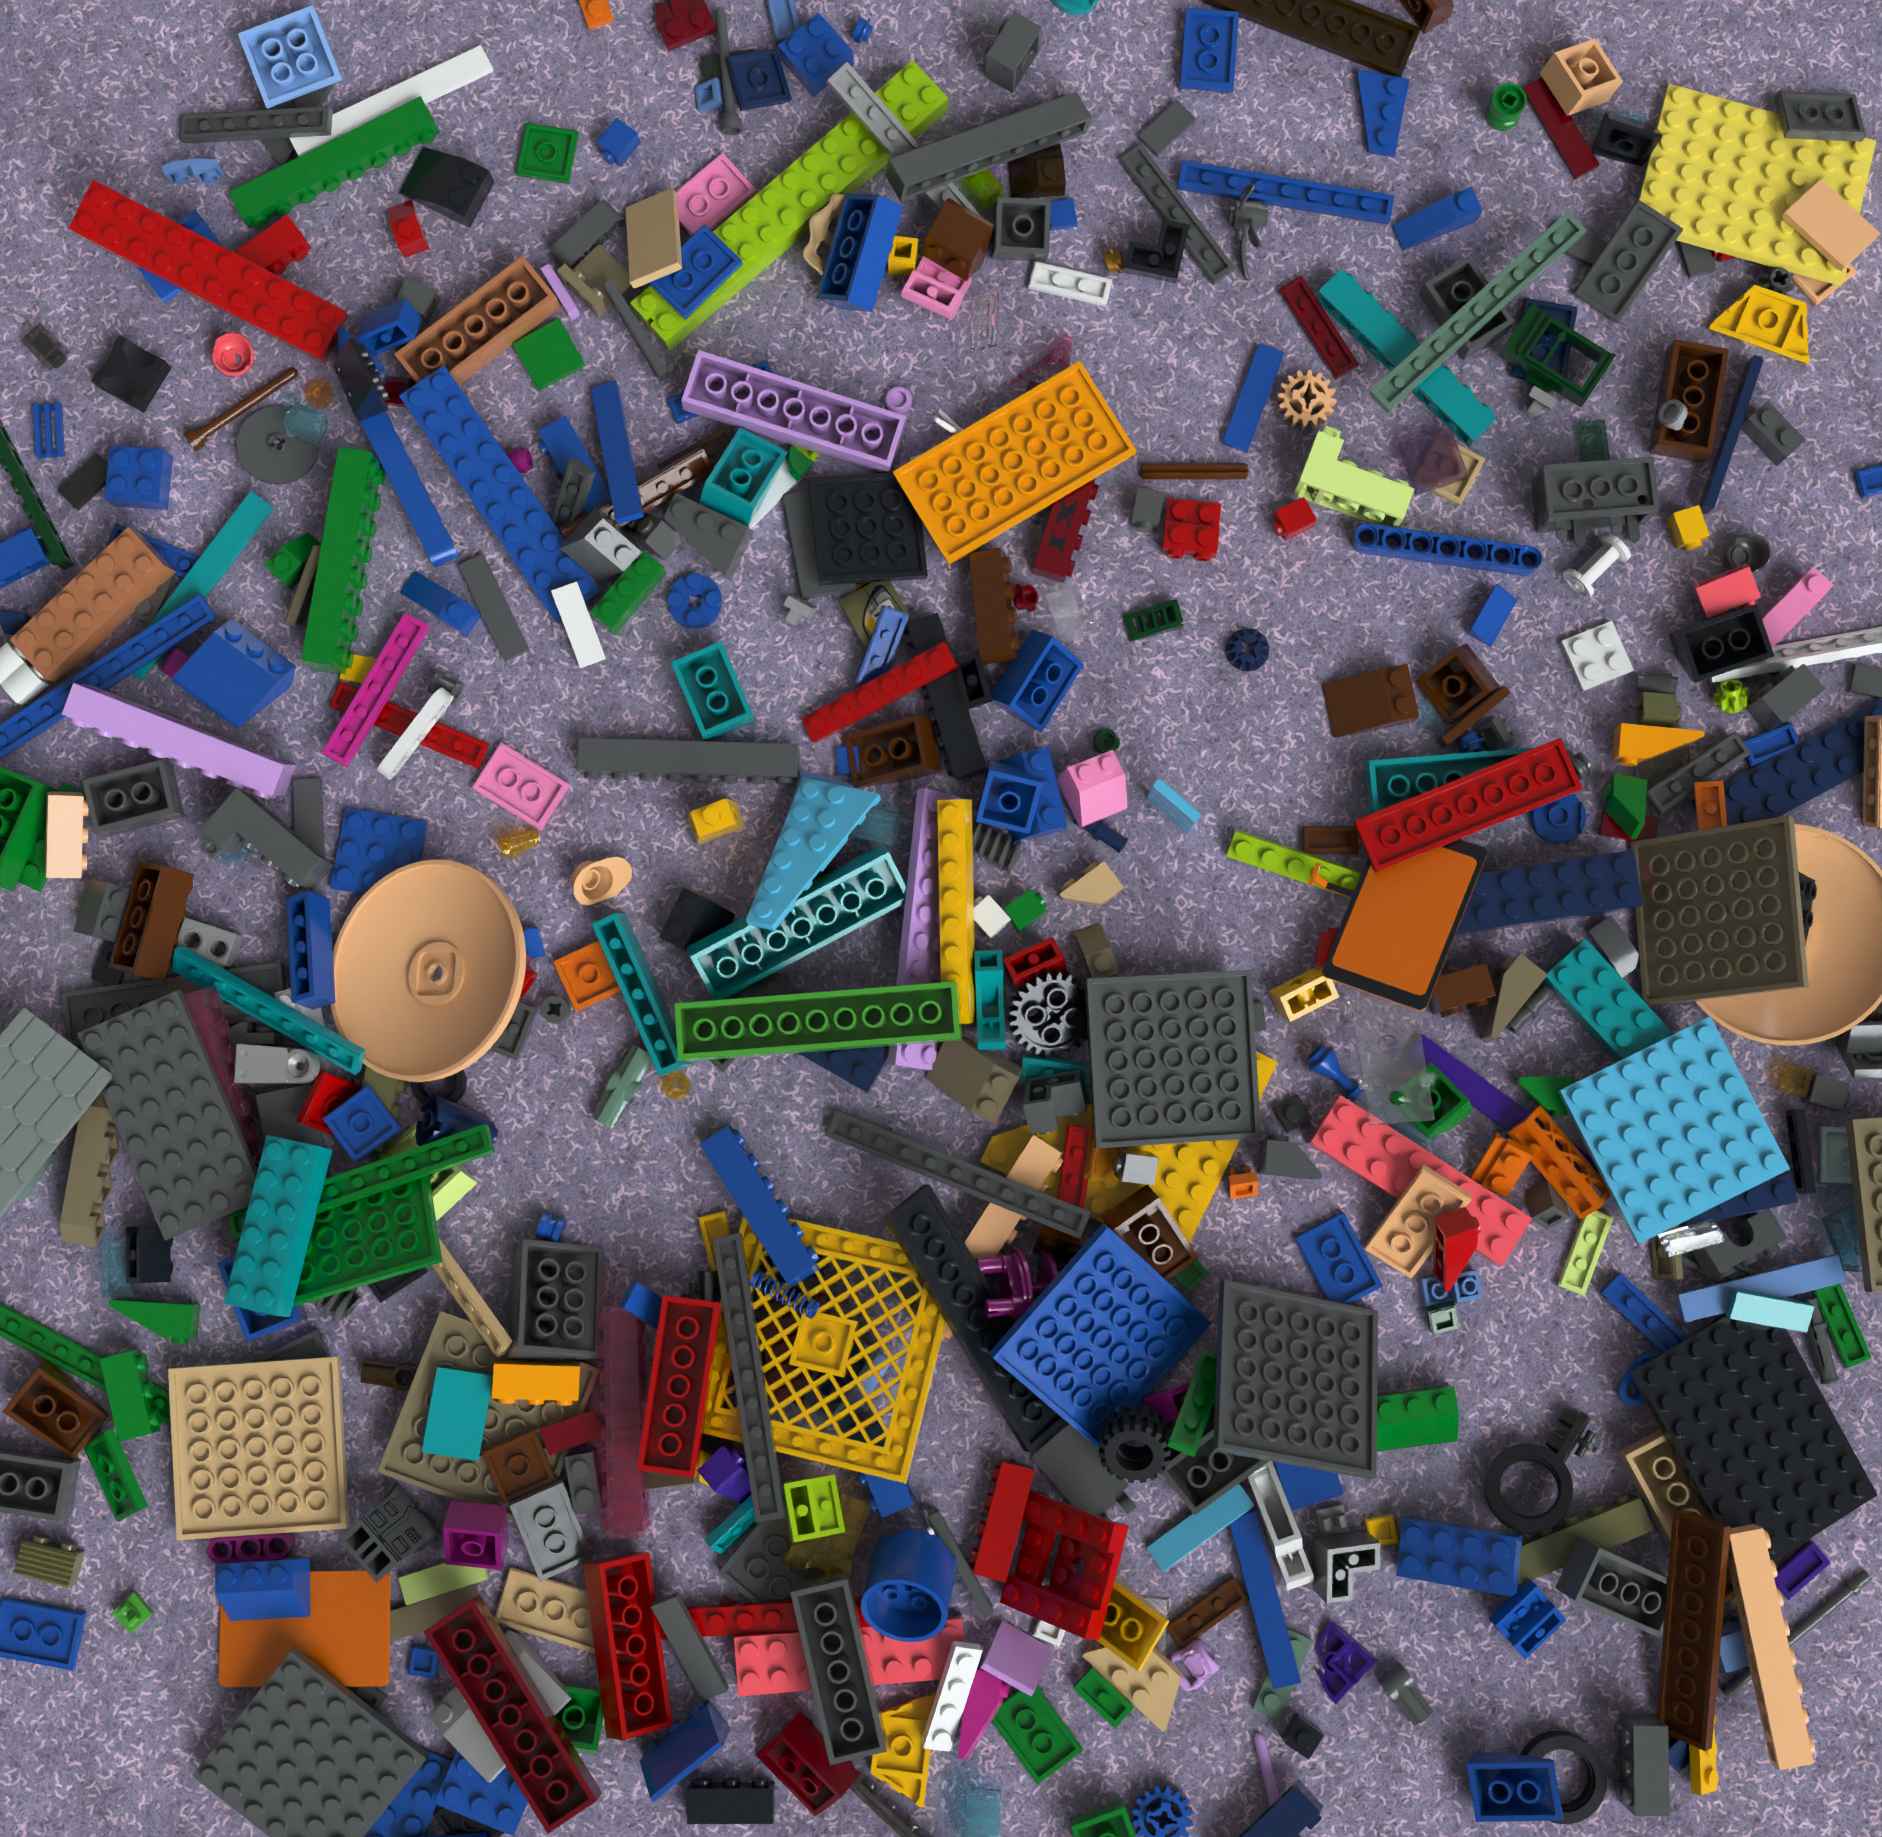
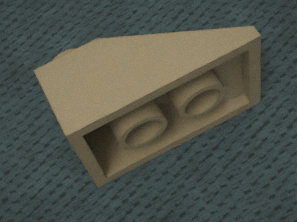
M1522 953L1513 957L1510 955L1507 958H1503L1494 968L1497 974L1492 979L1496 996L1488 998L1490 1003L1487 1004L1480 1040L1484 1043L1495 1040L1548 975Z
M962 1036L963 1040L944 1042L926 1079L970 1112L996 1124L1024 1068L990 1050H978V1044Z

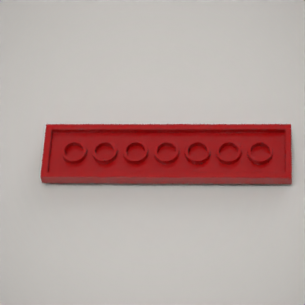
M1558 738L1358 819L1353 824L1376 874L1566 797L1583 788L1561 738Z

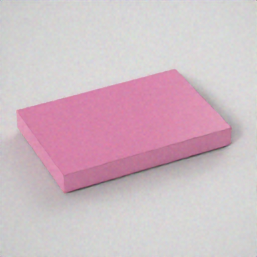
M722 152L676 191L679 225L690 237L704 224L713 232L758 192Z
M500 742L471 788L542 831L571 785Z

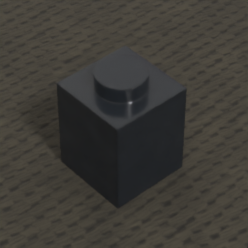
M1298 1713L1294 1714L1281 1735L1283 1742L1308 1760L1324 1737L1319 1727Z

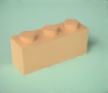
M47 791L46 878H81L82 870L87 871V854H82V843L88 842V827H83V816H88L89 808L87 800H83L82 792Z

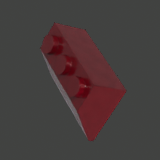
M800 1711L788 1720L755 1754L815 1817L842 1798L860 1775L851 1761L833 1765L829 1764L823 1735L813 1726L811 1720Z

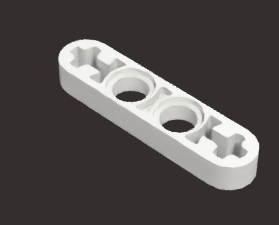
M441 687L431 696L380 763L377 769L380 774L390 780L399 772L450 705L454 697Z

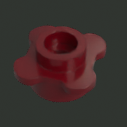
M1015 584V598L1013 600L1016 609H1027L1029 612L1034 611L1038 602L1036 589L1031 585L1021 587L1019 584Z

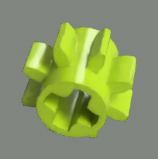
M1736 679L1723 681L1720 686H1716L1717 693H1714V704L1721 705V711L1730 714L1737 713L1743 707H1747V700L1750 699L1749 687L1743 688L1742 682Z

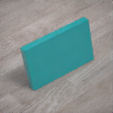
M437 1366L422 1447L423 1453L479 1461L493 1385V1374Z

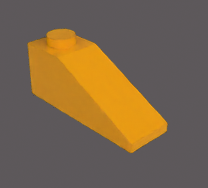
M1621 723L1614 728L1612 760L1620 761L1622 766H1637V763L1704 737V731Z

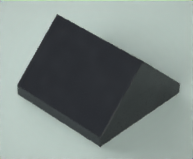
M1605 111L1591 150L1595 155L1642 167L1660 142L1662 134L1656 126Z

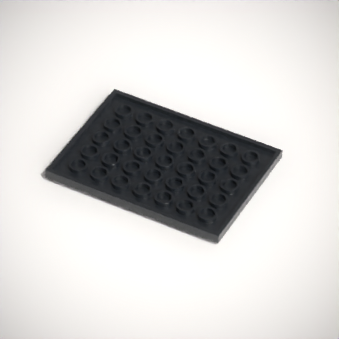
M1724 1314L1629 1371L1707 1516L1710 1519L1730 1525L1731 1528L1756 1524L1764 1528L1771 1541V1548H1768L1770 1560L1772 1559L1774 1562L1878 1495L1787 1329L1729 1319Z

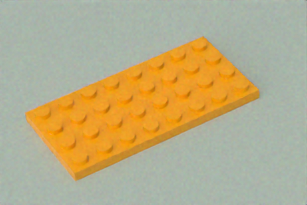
M1078 361L893 471V475L947 564L950 565L1136 454L1137 450L1081 361Z

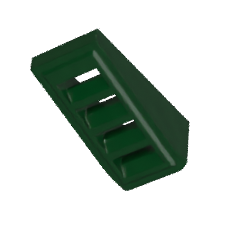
M1177 599L1123 615L1130 642L1182 629L1184 626ZM1166 610H1171L1174 622L1169 623ZM1155 613H1160L1163 625L1158 626ZM1147 615L1149 616L1150 623L1152 626V629L1147 630V626L1144 619V616ZM1138 618L1142 632H1136L1133 619Z

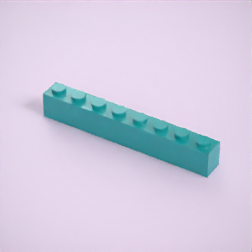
M1340 269L1318 291L1316 298L1321 306L1390 372L1420 346L1416 341L1415 335L1409 329H1403L1397 323V319L1392 312L1384 310L1379 306L1375 296L1368 291L1365 292L1358 285L1357 279L1352 274H1346ZM1440 365L1412 391L1468 447L1481 437L1497 419L1494 416L1493 410L1487 404H1481L1474 397L1472 389L1456 380L1455 374L1447 366Z

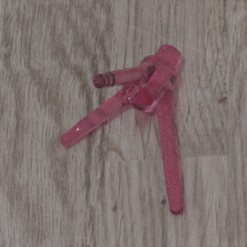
M1065 336L1063 341L1059 342L1053 351L1013 378L1011 384L1014 385L1049 361L1051 365H1062L1063 370L1068 368L1070 364L1069 356L1072 352L1071 346L1074 343V339L1070 336Z

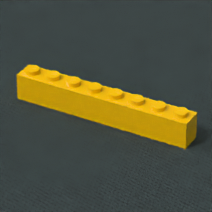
M937 800L941 982L956 981L959 984L961 1024H970L976 1022L972 800Z

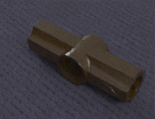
M365 1358L360 1382L406 1391L411 1387L418 1365ZM401 1369H406L411 1373L412 1380L410 1383L405 1384L400 1381L399 1371Z

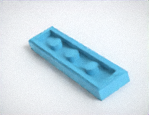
M1239 1483L1198 1514L1190 1515L1146 1549L1162 1572H1165L1253 1508L1255 1504Z

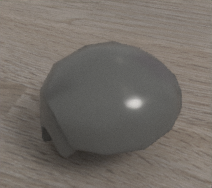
M1749 533L1733 539L1727 545L1724 557L1728 568L1733 569L1741 566L1740 562L1745 553L1747 559L1744 564L1750 567L1754 575L1769 565L1772 551L1770 543L1762 535Z

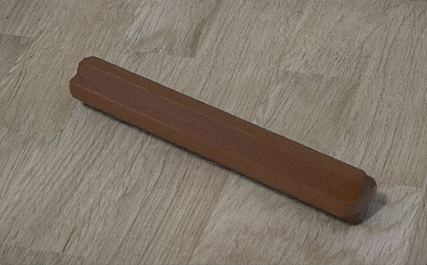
M1144 463L1141 466L1142 479H1247L1249 474L1248 464Z

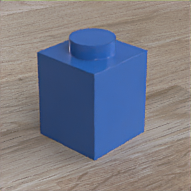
M617 117L597 141L601 158L610 165L615 162L620 167L623 166L641 143L638 133Z

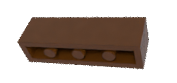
M1001 548L969 553L979 656L986 665L1018 659L1017 649H1020L1021 645L1019 635L1015 633L1014 624L1018 623L1016 608L1012 607L1011 598H1015V589L1013 582H1009V573L1012 572L1010 556H1006Z

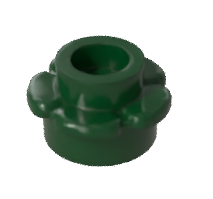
M1110 729L1098 731L1093 738L1095 741L1093 748L1099 754L1111 750L1115 753V750L1120 745V740L1116 733ZM1105 740H1107V741L1109 742V744H1108V745H1104L1103 742H1104Z

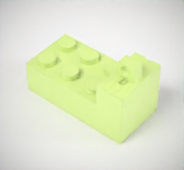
M1325 426L1322 432L1318 431L1293 495L1299 498L1305 497L1310 502L1370 524L1399 527L1405 517L1415 489L1409 487V484L1403 480L1394 479L1392 481L1384 478L1383 474L1378 471H1365L1357 468V465L1351 461H1338L1337 458L1344 442L1343 439H1340L1341 431L1329 426Z

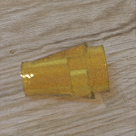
M536 828L528 831L504 833L503 837L498 838L505 859L510 857L514 859L536 845L541 844Z

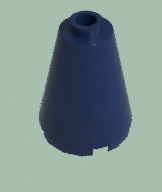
M430 1094L421 1107L420 1111L425 1112L423 1121L417 1120L415 1137L418 1146L482 1124L489 1126L493 1144L497 1139L498 1129L495 1128L493 1121L440 1094Z

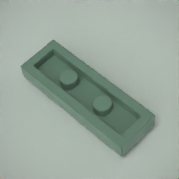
M1288 1629L1298 1671L1300 1672L1313 1640ZM1267 1670L1252 1708L1280 1720L1294 1685L1273 1689L1269 1671Z

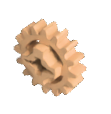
M1299 370L1296 373V379L1289 375L1286 379L1287 384H1281L1279 390L1282 393L1278 394L1277 401L1283 403L1279 404L1277 409L1278 411L1286 412L1282 418L1284 421L1289 418L1292 419L1291 427L1300 423L1302 430H1305L1307 424H1310L1312 429H1316L1318 421L1324 425L1327 421L1326 416H1332L1334 410L1331 407L1335 406L1337 399L1331 397L1335 394L1336 390L1334 388L1328 389L1331 381L1328 379L1323 382L1321 380L1322 373L1314 377L1312 376V370H1308L1307 375L1303 376ZM1303 384L1299 390H1293V392H1291L1293 388ZM1306 391H1308L1307 396L1309 401H1311L1307 409L1305 399L1303 398V396H1305ZM1292 407H1295L1299 414L1296 411H1294ZM1323 408V409H1322L1320 412H1318L1317 414L1311 415V412H1312L1314 409Z

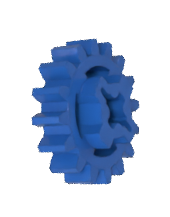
M1155 1783L1154 1791L1150 1792L1145 1787L1143 1789L1145 1797H1135L1139 1806L1131 1807V1812L1137 1815V1817L1131 1819L1132 1826H1139L1135 1830L1137 1837L1145 1835L1144 1837L1189 1836L1185 1827L1193 1826L1192 1819L1187 1817L1193 1814L1192 1807H1185L1189 1803L1187 1796L1179 1798L1181 1795L1179 1788L1171 1792L1170 1785L1166 1783L1164 1790H1160L1158 1784ZM1159 1798V1801L1157 1803H1155L1152 1806H1148V1804L1151 1801ZM1171 1800L1178 1805L1181 1814L1172 1810ZM1162 1811H1165L1168 1818H1164L1163 1822H1159L1157 1816H1160ZM1143 1819L1146 1820V1822L1152 1823V1825L1154 1826L1153 1832L1148 1830V1828L1145 1826L1143 1822ZM1176 1828L1173 1832L1166 1834L1170 1829Z

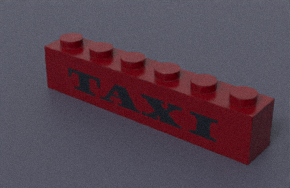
M1096 478L1053 503L1033 568V574L1064 583L1066 576H1072L1076 561L1071 560L1074 550L1078 552L1080 550L1084 536L1079 535L1082 525L1087 526L1091 510H1088L1087 506L1089 500L1095 501L1099 488L1098 484H1094Z

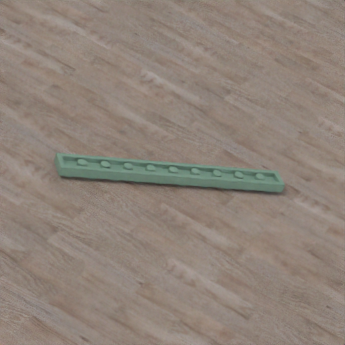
M1567 211L1372 388L1369 395L1386 413L1390 412L1586 233L1587 229Z

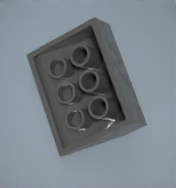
M522 1239L513 1247L509 1336L513 1342L508 1349V1358L527 1360L600 1358L604 1247Z

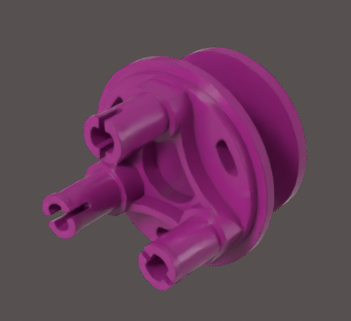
M1013 1248L1008 1255L975 1258L983 1274L1001 1273L1002 1275L1001 1296H998V1299L985 1300L986 1317L1008 1315L1014 1325L1031 1306L1033 1297L1039 1296L1060 1273L1063 1267L1057 1268L1055 1260L1049 1252L1041 1253L1037 1265V1282L1032 1283L1027 1260L1019 1248Z

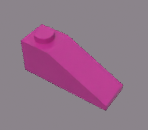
M976 1670L963 1710L958 1750L959 1759L969 1758L1003 1704V1697L1007 1698L1009 1694L1010 1684L984 1670Z

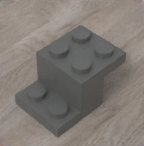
M1882 1002L1863 1021L1837 1036V1049L1853 1079L1882 1078Z

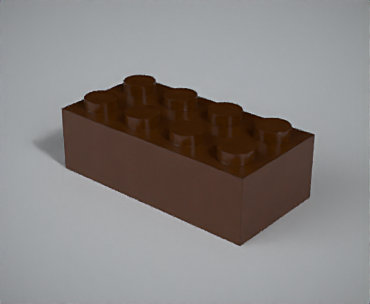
M1677 339L1668 347L1663 366L1649 453L1703 463L1712 454L1729 349ZM1672 399L1679 400L1687 407V417L1683 427L1678 431L1667 428L1658 419L1660 408Z
M138 861L108 968L160 981L165 980V976L169 973L171 967L170 958L172 951L178 942L177 933L179 926L185 917L186 901L193 889L192 880L194 874L164 865Z

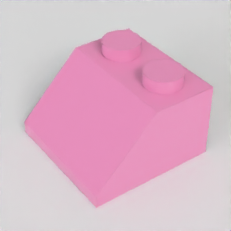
M1113 750L1067 767L1056 779L1080 828L1127 809L1125 773Z

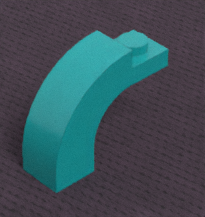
M1002 950L974 951L978 1050L1006 1049Z

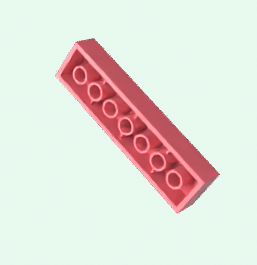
M1341 1095L1335 1097L1307 1141L1309 1145L1396 1201L1423 1164L1472 1194V1199L1466 1208L1472 1217L1477 1218L1481 1228L1475 1252L1495 1265L1503 1266L1532 1219Z
M962 1614L948 1615L944 1628L936 1636L918 1642L898 1641L880 1634L872 1627L862 1628L875 1685L941 1680L952 1642H964ZM799 1631L734 1636L738 1696L813 1690Z

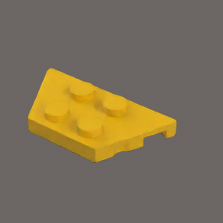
M1752 285L1713 320L1707 328L1806 364L1810 360L1807 341V303L1758 285Z
M935 1692L881 1711L888 1741L887 1752L872 1755L870 1771L879 1780L885 1781L900 1794L903 1793L913 1800L917 1806L923 1808L931 1749L923 1748L921 1739L934 1702Z

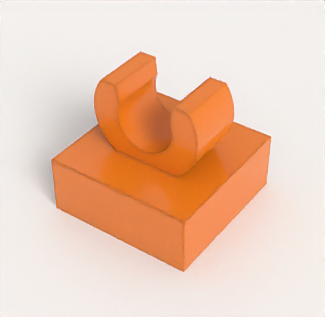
M1245 1165L1244 1174H1236L1235 1168H1230V1176H1228L1230 1200L1258 1196L1257 1173L1251 1172L1249 1165Z

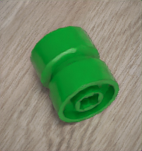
M1504 83L1498 86L1485 110V119L1488 125L1499 131H1507L1517 124L1527 103L1524 90L1519 85L1513 83Z

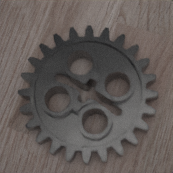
M1056 968L1053 976H1051L1048 970L1044 969L1043 977L1040 978L1037 973H1034L1033 982L1024 979L1026 987L1024 989L1021 987L1015 988L1019 993V997H1010L1015 1006L1007 1007L1009 1014L1013 1015L1008 1017L1007 1021L1010 1025H1013L1010 1031L1013 1035H1017L1015 1037L1018 1044L1023 1043L1026 1051L1033 1047V1052L1036 1056L1043 1050L1047 1058H1049L1051 1051H1054L1057 1057H1060L1061 1049L1065 1048L1068 1053H1071L1070 1045L1074 1044L1080 1047L1078 1039L1080 1037L1088 1039L1085 1033L1087 1029L1085 982L1081 983L1082 980L1078 975L1072 978V974L1068 970L1062 976L1059 969ZM1054 991H1061L1058 997L1049 998ZM1039 1008L1035 1015L1028 1016V1012L1031 1009ZM1076 1010V1014L1073 1017L1066 1018L1070 1011ZM1051 1011H1054L1055 1014L1051 1016V1014L1049 1013ZM1055 1028L1052 1034L1044 1035L1047 1029Z

